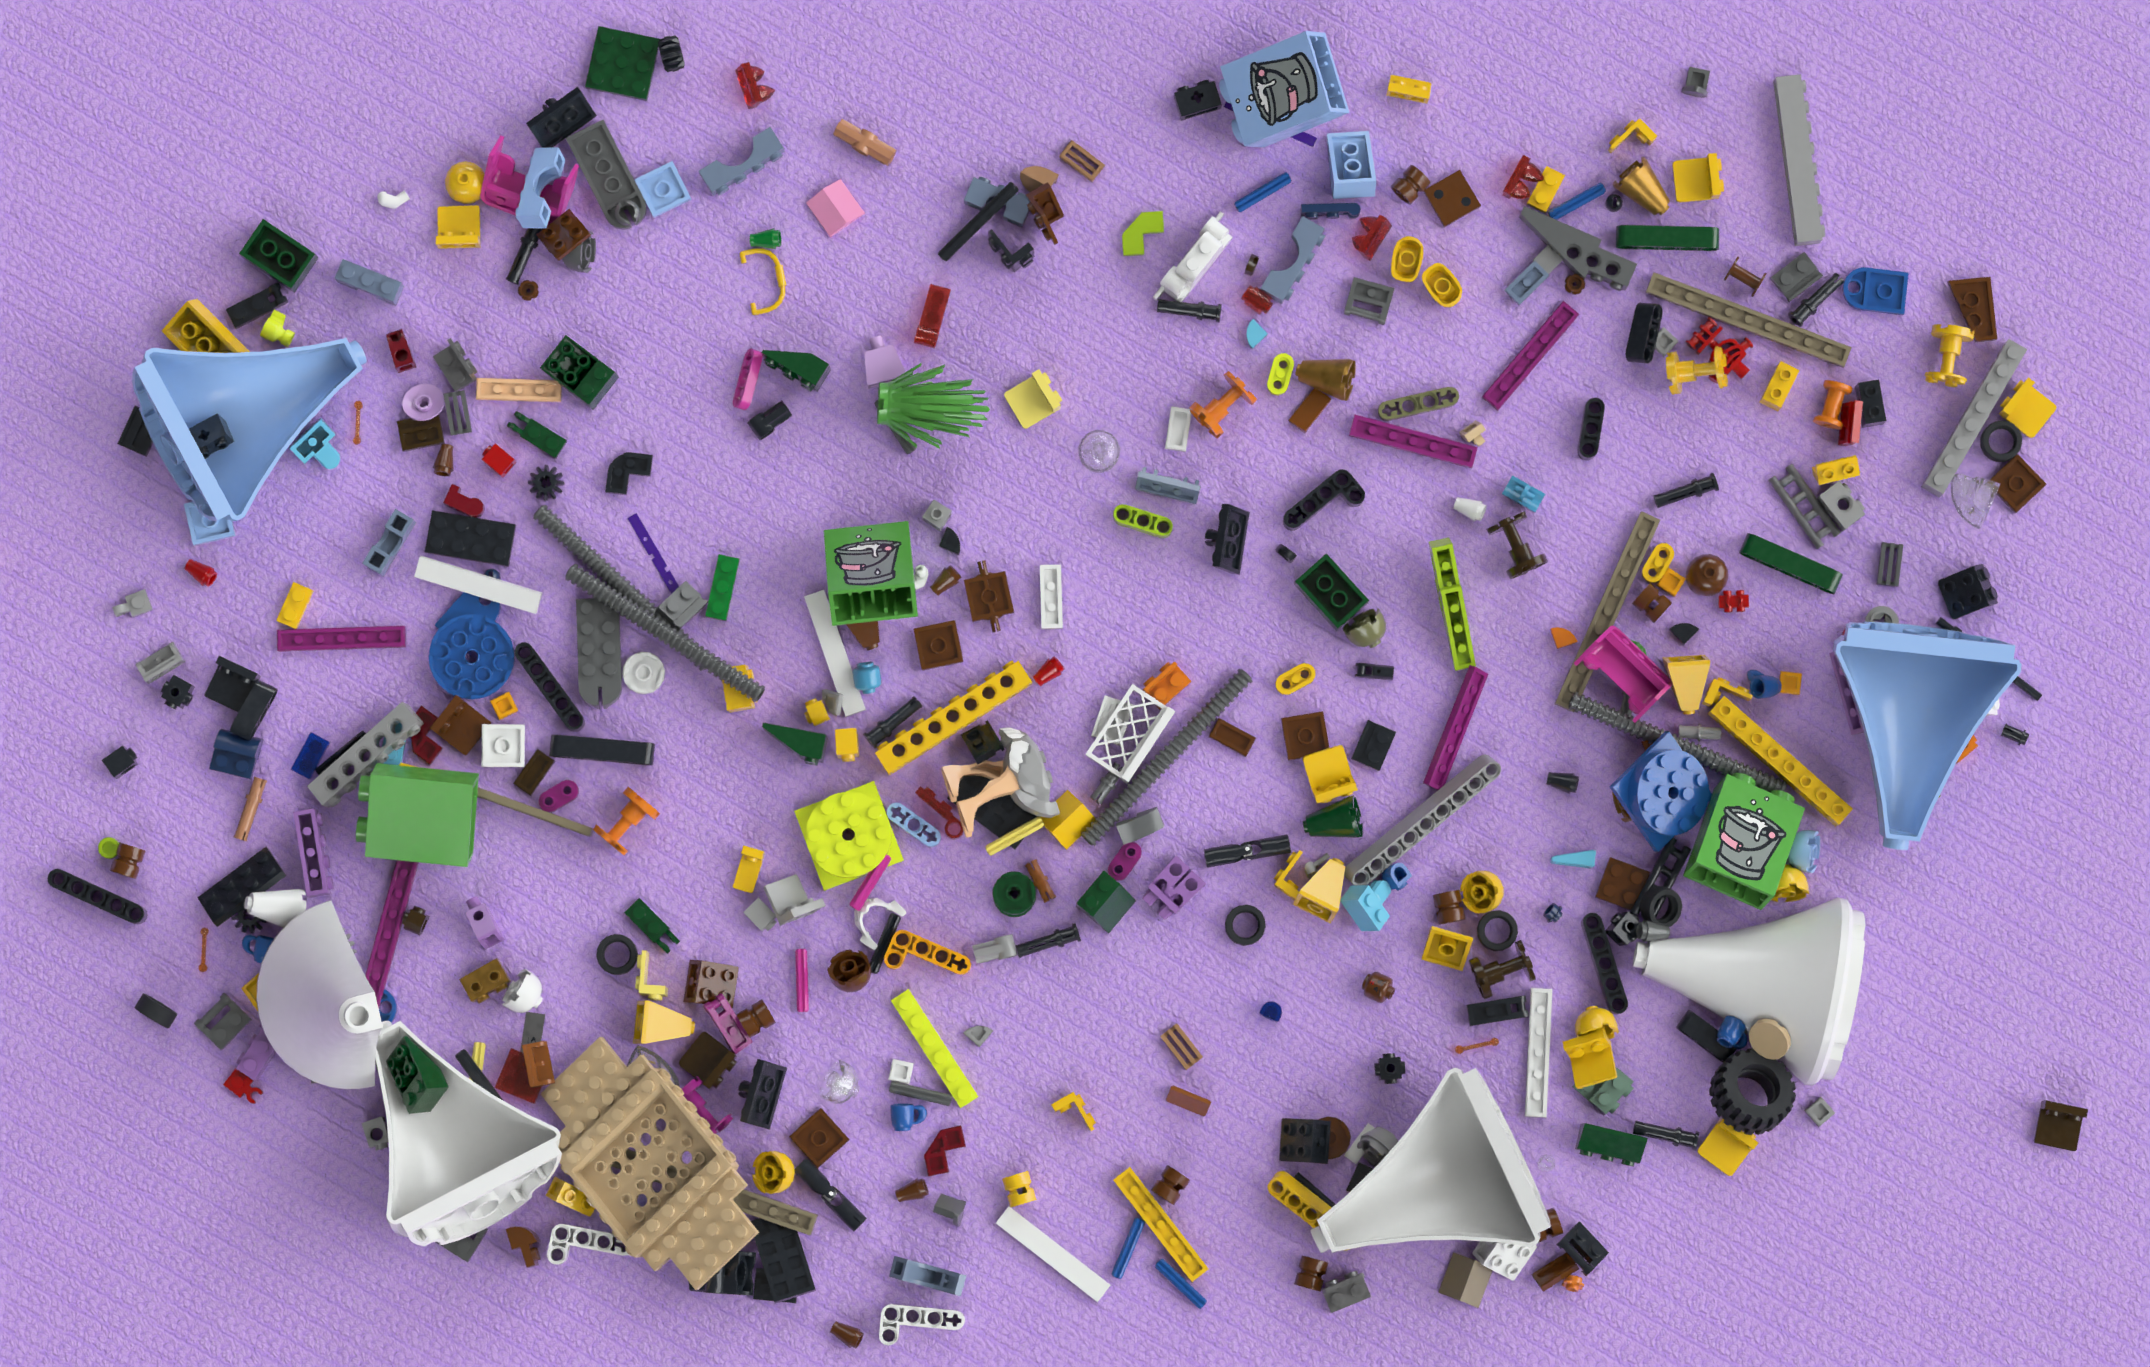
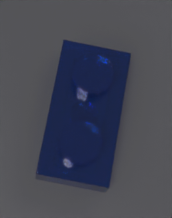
M310 732L291 770L311 780L331 742Z

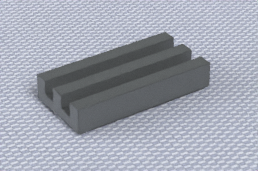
M465 390L443 394L451 436L472 432ZM459 395H461L467 429L462 427L457 399ZM449 397H453L458 430L454 428Z
M1881 542L1876 584L1893 587L1899 586L1903 544ZM1886 548H1890L1886 581H1883L1882 577L1885 560V551ZM1894 549H1897L1894 582H1891Z

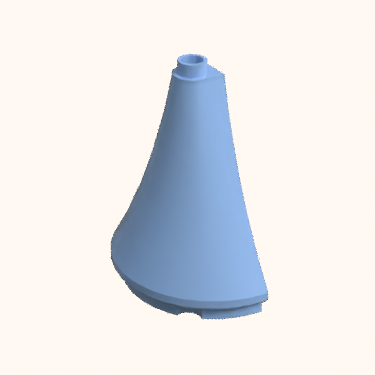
M346 338L316 345L262 352L210 353L151 348L145 352L142 364L134 367L132 383L134 393L140 403L139 410L147 431L166 468L188 500L191 499L198 511L209 520L217 521L224 518L230 521H237L245 517L262 484L304 426L339 389L363 369L361 365L365 364L367 360L359 343L355 340L349 343ZM218 413L226 421L234 442L225 449L218 450L204 459L189 428Z
M1850 622L1846 624L1845 634L1834 640L1832 649L1849 685L1868 746L1877 801L1879 834L1884 837L1882 846L1897 850H1908L1909 840L1920 841L1933 807L1957 760L1996 701L2020 674L2022 664L2018 659L2014 658L2015 645L1985 636L1909 624Z

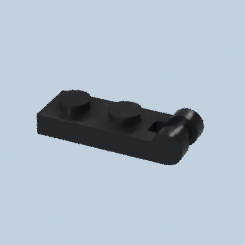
M275 283L267 289L227 308L226 311L234 327L238 329L287 304L286 296H283L280 291L282 289L280 284ZM273 295L276 300L270 303L268 297Z
M1526 996L1466 1005L1470 1026L1529 1017L1528 1010L1525 1008ZM1510 1004H1516L1517 1012H1511Z

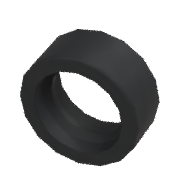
M2008 421L1991 423L1983 431L1980 438V447L1983 454L1995 462H2005L2012 459L2022 446L2020 430ZM2004 429L2012 435L2013 446L2009 452L1999 454L1991 449L1989 437L1993 431Z
M1664 886L1650 888L1644 894L1640 904V912L1644 920L1669 927L1678 921L1682 911V901L1678 893ZM1666 895L1669 903L1668 909L1664 916L1656 919L1654 916L1655 903L1661 896Z
M1251 905L1235 907L1227 915L1225 922L1228 937L1234 943L1242 946L1252 945L1259 941L1266 928L1262 912ZM1240 913H1250L1258 921V928L1253 936L1243 938L1238 936L1233 930V921Z
M1501 910L1485 914L1477 926V937L1480 943L1492 951H1503L1509 948L1516 941L1518 935V926L1515 919L1509 913ZM1494 918L1503 919L1510 927L1509 937L1502 943H1493L1485 935L1486 924Z
M613 934L600 942L596 957L604 971L612 975H622L634 968L637 962L638 951L630 938L621 934ZM621 942L628 947L630 957L624 966L613 967L606 962L605 950L611 943Z
M144 993L134 1007L137 1011L165 1028H170L177 1016L175 1011Z

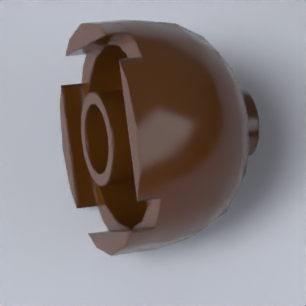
M1702 554L1695 557L1689 563L1686 570V582L1689 588L1697 595H1716L1726 586L1728 581V569L1724 561L1712 554Z
M845 950L839 952L830 960L831 965L827 971L831 982L839 990L847 993L856 992L864 988L869 982L871 966L867 955L862 951L852 952V950Z

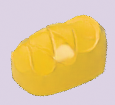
M1406 236L1397 241L1391 262V274L1396 280L1412 282L1417 278L1424 254L1423 245L1417 238Z
M1435 263L1423 272L1422 281L1438 304L1445 308H1451L1460 301L1462 287L1446 266L1441 263Z

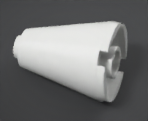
M302 889L252 892L245 898L244 908L247 909L248 914L284 928L292 919L306 910V901L302 900V895H306V893Z

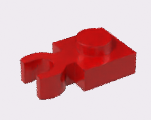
M236 1068L223 1084L239 1098L245 1093L247 1100L253 1104H256V1101L252 1098V1093L258 1092L260 1095L263 1094L260 1088L251 1087L254 1080Z

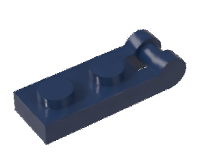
M1357 203L1301 204L1300 208L1301 216H1305L1310 220L1318 219V216H1327V219H1337L1339 215H1347L1351 219H1356L1361 210Z

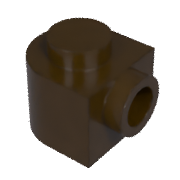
M414 906L410 912L405 913L402 924H404L405 930L420 936L430 916L425 914L426 910Z

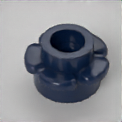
M1552 903L1545 910L1543 916L1547 919L1548 923L1552 921L1555 923L1562 917V906Z

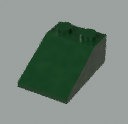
M763 723L762 727L765 732L803 759L805 764L818 766V762L823 763L828 740L826 734Z

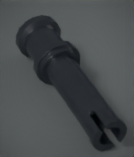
M527 228L524 237L520 238L522 244L506 277L507 281L516 285L519 284L518 282L533 248L536 249L539 245L537 243L539 238L536 234L544 228Z
M1834 273L1809 299H1803L1798 308L1788 313L1789 318L1794 324L1802 327L1803 322L1810 315L1816 314L1817 307L1844 283L1842 277L1834 283L1840 276L1839 274Z
M1158 299V313L1197 317L1201 321L1202 319H1211L1220 323L1222 304L1209 305L1202 301L1198 302V304Z
M1710 473L1708 477L1699 480L1695 478L1690 484L1653 495L1657 508L1688 497H1701L1703 493L1712 490L1719 491V486L1714 473Z
M913 696L912 699L884 722L882 720L878 721L877 726L870 732H865L863 736L876 749L878 743L886 737H890L896 727L923 706Z
M1076 923L1062 930L1055 929L1053 934L1015 945L1019 958L1057 945L1058 947H1064V944L1076 940L1080 942L1081 938Z
M1635 1120L1633 1134L1672 1142L1674 1146L1691 1147L1694 1151L1697 1147L1698 1131L1693 1133L1684 1131L1680 1127L1671 1129Z

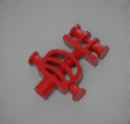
M1708 317V321L1704 325L1701 324L1699 326L1701 331L1699 333L1694 331L1692 333L1693 337L1690 340H1686L1685 343L1695 350V346L1700 342L1702 346L1696 351L1697 355L1707 346H1710L1713 351L1709 362H1714V349L1716 346L1722 348L1726 344L1733 345L1726 350L1722 348L1727 361V366L1723 367L1724 374L1728 375L1733 371L1742 379L1750 369L1741 360L1746 356L1745 350L1749 347L1753 348V344L1747 337L1740 344L1731 338L1717 343L1714 338L1723 328L1720 326L1714 333L1710 332L1713 327L1718 325L1712 318ZM1704 334L1708 337L1707 340L1702 337ZM1734 350H1737V351H1738V352L1734 353L1733 355H1730V354H1729V352H1731V351H1734ZM1716 374L1708 376L1711 381L1718 384Z

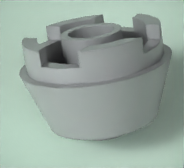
M1376 1127L1361 1136L1357 1148H1362L1365 1152L1363 1158L1376 1167L1397 1144L1398 1140L1390 1131L1382 1127Z

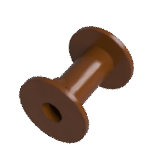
M1737 256L1724 281L1731 275L1754 289L1751 295L1753 297L1767 273H1764L1762 278L1757 277L1736 264L1739 259Z

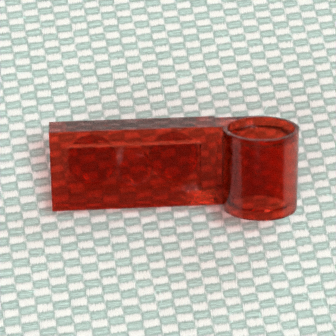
M930 284L914 343L935 348L951 289Z
M920 786L915 794L947 821L945 825L946 836L952 840L961 838L964 834L961 821L950 812L953 808L944 800L941 803L934 798L936 794L930 788L926 787L923 789ZM952 824L959 825L961 828L959 834L951 835L948 832L949 826Z

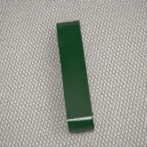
M1616 226V248L1719 250V228Z
M1747 533L1739 551L1744 557L1830 594H1835L1843 576L1839 571L1751 533Z

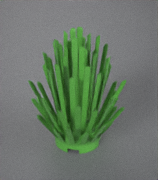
M920 363L890 382H879L877 424L887 425L916 448L917 444L910 440V437L905 432L939 449L938 444H942V442L908 424L930 431L937 430L970 438L968 434L960 432V430L969 431L967 427L952 424L983 427L981 423H974L970 420H988L983 414L967 412H989L990 410L987 406L969 405L982 403L989 398L965 395L984 394L985 390H959L970 386L973 379L938 383L931 381L913 385L935 378L937 374L943 372L945 364L913 375V371L921 367Z

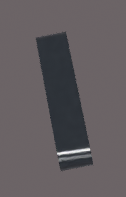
M522 642L518 644L514 650L516 658L570 731L578 732L582 730L585 725L584 717L540 656L529 643ZM522 648L530 649V655L527 658L520 657L519 653ZM535 665H542L543 671L540 675L532 674V668ZM554 682V691L545 692V684ZM560 699L568 701L567 707L563 710L557 708V702ZM573 716L580 718V723L576 727L569 725V720Z
M553 734L551 735L549 756L653 765L655 744Z
M54 869L48 874V883L53 888L134 924H142L147 919L146 909L139 904L60 869ZM61 873L64 880L60 885H56L54 878L57 874ZM81 882L83 890L76 894L73 890L74 885ZM96 891H101L102 899L99 902H94L93 894ZM115 900H120L122 903V907L118 911L112 909V904ZM137 908L140 909L141 917L133 920L131 916L132 911Z
M1589 913L1582 918L1581 927L1607 1008L1612 1014H1621L1628 1007V1000L1602 919L1597 913ZM1588 917L1596 919L1597 926L1591 929L1586 925ZM1595 937L1603 940L1604 945L1601 949H1596L1593 946L1592 942ZM1601 958L1609 960L1610 967L1608 969H1602L1599 966ZM1608 978L1616 981L1617 985L1614 990H1609L1606 987V980ZM1614 999H1620L1623 1002L1621 1010L1613 1008L1612 1002Z

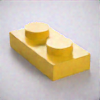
M1546 166L1527 205L1546 213L1565 175Z
M293 582L276 621L297 629L314 591Z

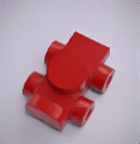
M1736 590V595H1732L1731 591H1723V595L1718 596L1719 609H1724V613H1730L1735 608H1737V612H1745V608H1749V595H1744V590Z

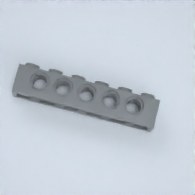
M401 702L307 786L322 806L334 807L341 801V797L346 792L349 793L357 787L356 783L360 781L362 775L370 776L373 771L372 769L377 763L383 764L393 750L400 749L409 736L416 735L421 729L420 726L424 724L423 721L408 704ZM401 723L402 730L396 734L395 727ZM385 737L386 744L380 748L379 741ZM367 751H369L370 758L368 761L364 762L363 756ZM353 765L354 773L349 776L347 770ZM337 779L338 787L333 790L332 782Z

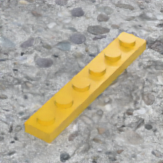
M1131 1167L1113 1179L1191 1282L1209 1270Z

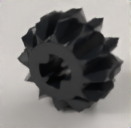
M674 35L659 39L658 47L664 70L675 72L684 68L685 63L678 37Z
M548 465L544 466V471L537 467L536 470L539 474L536 475L531 472L530 476L535 480L528 481L529 485L534 486L530 489V492H537V499H540L544 494V501H548V495L550 494L553 499H556L554 492L556 491L561 494L563 491L558 486L565 485L564 481L559 480L563 477L562 473L556 474V467H553L549 472ZM547 478H549L551 485L549 487L546 485V488H543V479L547 481Z
M245 908L238 911V915L231 917L232 920H239L235 927L239 928L242 926L243 933H246L249 927L250 933L253 934L255 933L254 926L259 930L263 929L259 924L260 921L267 923V921L255 916L252 920L245 919V916H248L246 915L247 909Z

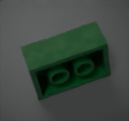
M262 219L239 253L243 259L294 293L318 260L314 252L264 219Z
M1327 553L1294 582L1297 589L1336 631L1369 602V599Z

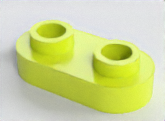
M1286 353L1278 354L1274 358L1267 381L1268 391L1276 396L1282 395L1287 391L1294 367L1293 358ZM1286 362L1287 367L1283 369L1279 366V363ZM1280 382L1282 386L1276 389L1273 384Z

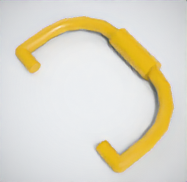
M754 248L739 253L741 264L747 263L746 255L755 253L768 255L775 264L778 287H780L779 298L773 305L762 309H756L755 303H750L753 315L775 310L782 303L785 296V286H787L783 265H780L778 258L771 251L764 248Z

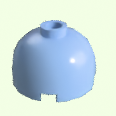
M1802 830L1796 833L1788 856V861L1793 868L1806 873H1814L1817 865H1813L1815 859H1819L1820 836H1816L1819 833L1818 831Z

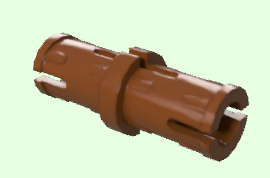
M1037 859L1031 861L1035 870H1033L1030 863L1024 865L1033 880L1034 886L1037 887L1043 902L1050 901L1046 892L1050 899L1056 898L1047 881L1048 877L1047 875L1044 876Z

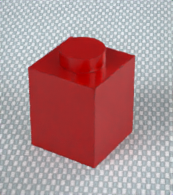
M496 443L493 446L489 445L482 453L484 456L482 461L502 478L516 464V460Z

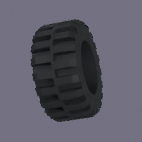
M1754 1049L1737 1051L1722 1063L1711 1079L1709 1095L1713 1096L1710 1100L1712 1107H1716L1717 1111L1715 1113L1718 1117H1722L1727 1126L1732 1125L1735 1131L1740 1132L1743 1130L1744 1134L1752 1135L1754 1132L1757 1135L1763 1134L1765 1131L1769 1132L1793 1108V1102L1796 1099V1093L1793 1091L1796 1089L1794 1081L1791 1082L1793 1077L1791 1072L1786 1071V1065L1783 1062L1780 1063L1776 1059L1764 1058ZM1738 1078H1749L1756 1081L1766 1093L1767 1105L1759 1106L1746 1100L1739 1090Z

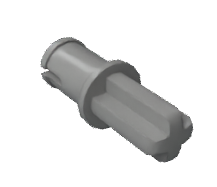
M1698 724V726L1679 725V736L1687 739H1698V741L1700 739L1719 740L1721 738V728L1701 727V724Z

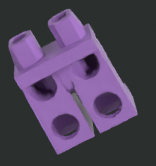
M1177 855L1148 886L1149 889L1142 898L1150 906L1159 898L1164 905L1157 913L1164 920L1173 913L1176 914L1206 885L1193 871L1178 885L1176 884L1190 870Z

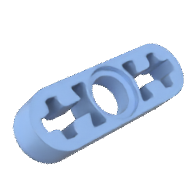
M892 803L888 807V818L928 847H935L940 843V832L904 805ZM900 807V812L904 816H906L907 812L911 814L906 818L904 825L900 823L903 820L899 816L892 817V808L897 809ZM911 819H917L920 822L918 830L911 831L908 828V822ZM924 825L928 826L925 831L930 834L932 832L936 833L935 837L937 840L935 842H927L928 838L923 833L921 837L917 835L923 830Z

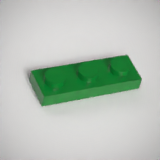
M718 555L705 617L727 621L740 562L739 558Z

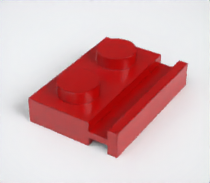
M1854 400L1842 403L1840 421L1843 426L1839 430L1838 445L1849 446L1859 443L1863 401Z

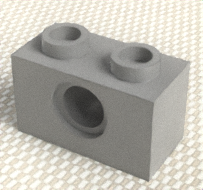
M1838 481L1817 499L1843 532L1865 515L1863 511L1865 508L1859 500L1853 499L1850 495L1852 493L1850 488L1845 483L1842 484ZM1839 500L1846 501L1848 505L1847 510L1839 509L1837 505Z

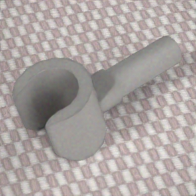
M1326 853L1317 861L1306 863L1304 871L1306 876L1312 878L1318 872L1316 867L1330 858V856Z

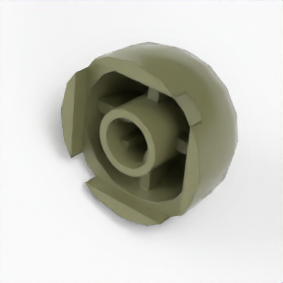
M1377 608L1376 612L1374 609H1369L1352 618L1355 621L1349 626L1347 622L1343 627V632L1348 640L1358 647H1376L1381 643L1380 639L1386 632V622L1379 608Z

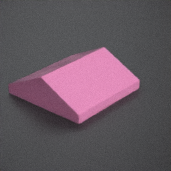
M841 179L825 187L806 202L829 237H832L865 214Z

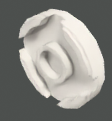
M638 652L626 660L622 675L625 684L630 690L638 694H649L656 691L662 685L665 669L663 663L656 655L650 652Z

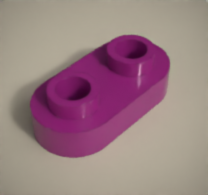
M564 780L543 792L539 797L540 808L543 811L552 813L572 802L579 794L577 784L571 780ZM565 787H571L570 794L564 793ZM547 798L553 799L551 805H546L545 801Z
M1135 842L1124 844L1109 864L1108 874L1116 881L1124 880L1141 858V847ZM1130 848L1134 849L1135 855L1129 856L1127 850ZM1121 866L1123 868L1122 873H1116L1115 867Z

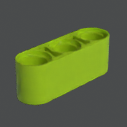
M1125 504L1118 505L1114 509L1113 519L1120 526L1158 538H1167L1172 533L1173 524L1167 517ZM1118 511H1127L1129 517L1126 520L1118 519ZM1145 516L1148 518L1149 523L1143 527L1138 525L1137 519ZM1160 523H1166L1169 526V530L1161 533L1158 531L1157 526Z

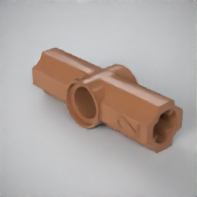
M841 119L833 133L834 136L850 144L860 154L864 156L869 155L886 166L892 162L897 152L896 149L880 141L870 131L863 128L861 130L844 119Z

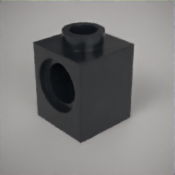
M122 745L105 757L102 762L112 776L118 779L138 765L135 761L138 757L131 747L127 749Z

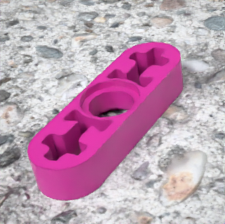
M750 348L745 353L733 397V406L736 408L747 410L751 404L763 358L760 351Z

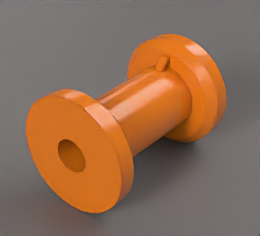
M1825 380L1823 386L1828 390L1822 414L1815 416L1813 422L1823 427L1841 430L1843 424L1838 420L1842 402L1844 395L1851 394L1853 388L1841 382Z

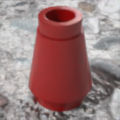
M192 559L184 567L202 586H211L217 578V572L214 571L213 567Z
M1054 656L1046 660L1033 678L1042 686L1062 675V671L1065 668Z

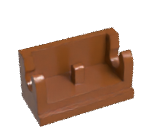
M547 1041L522 1045L530 1087L535 1088L554 1084L555 1078Z

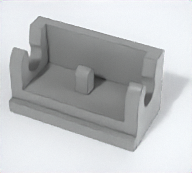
M171 642L161 650L138 662L136 667L145 682L150 684L185 663V660L174 642Z

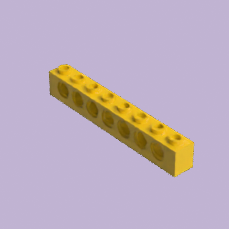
M1013 660L1002 667L1003 671L997 675L995 672L984 678L986 682L980 686L977 683L966 690L968 692L962 697L959 695L948 701L950 705L944 709L941 706L930 713L932 716L927 720L919 719L912 724L914 728L908 732L905 729L895 735L896 739L891 743L885 741L880 744L875 755L890 776L1032 685L1031 679L1020 662L1014 663ZM1003 677H1010L1013 683L1010 687L1005 688L1000 684ZM986 688H991L995 694L993 698L986 699L982 695L983 691ZM967 700H974L977 703L974 710L969 711L964 707ZM950 711H955L958 713L959 718L955 722H950L946 718L947 714ZM934 722L941 726L940 731L936 734L929 731V725ZM914 734H920L923 737V741L919 745H914L911 743V737ZM898 745L905 748V753L900 757L893 754L894 747Z
M1723 696L1708 712L1712 719L1783 781L1785 780L1787 785L1835 827L1853 810L1852 807L1728 698Z

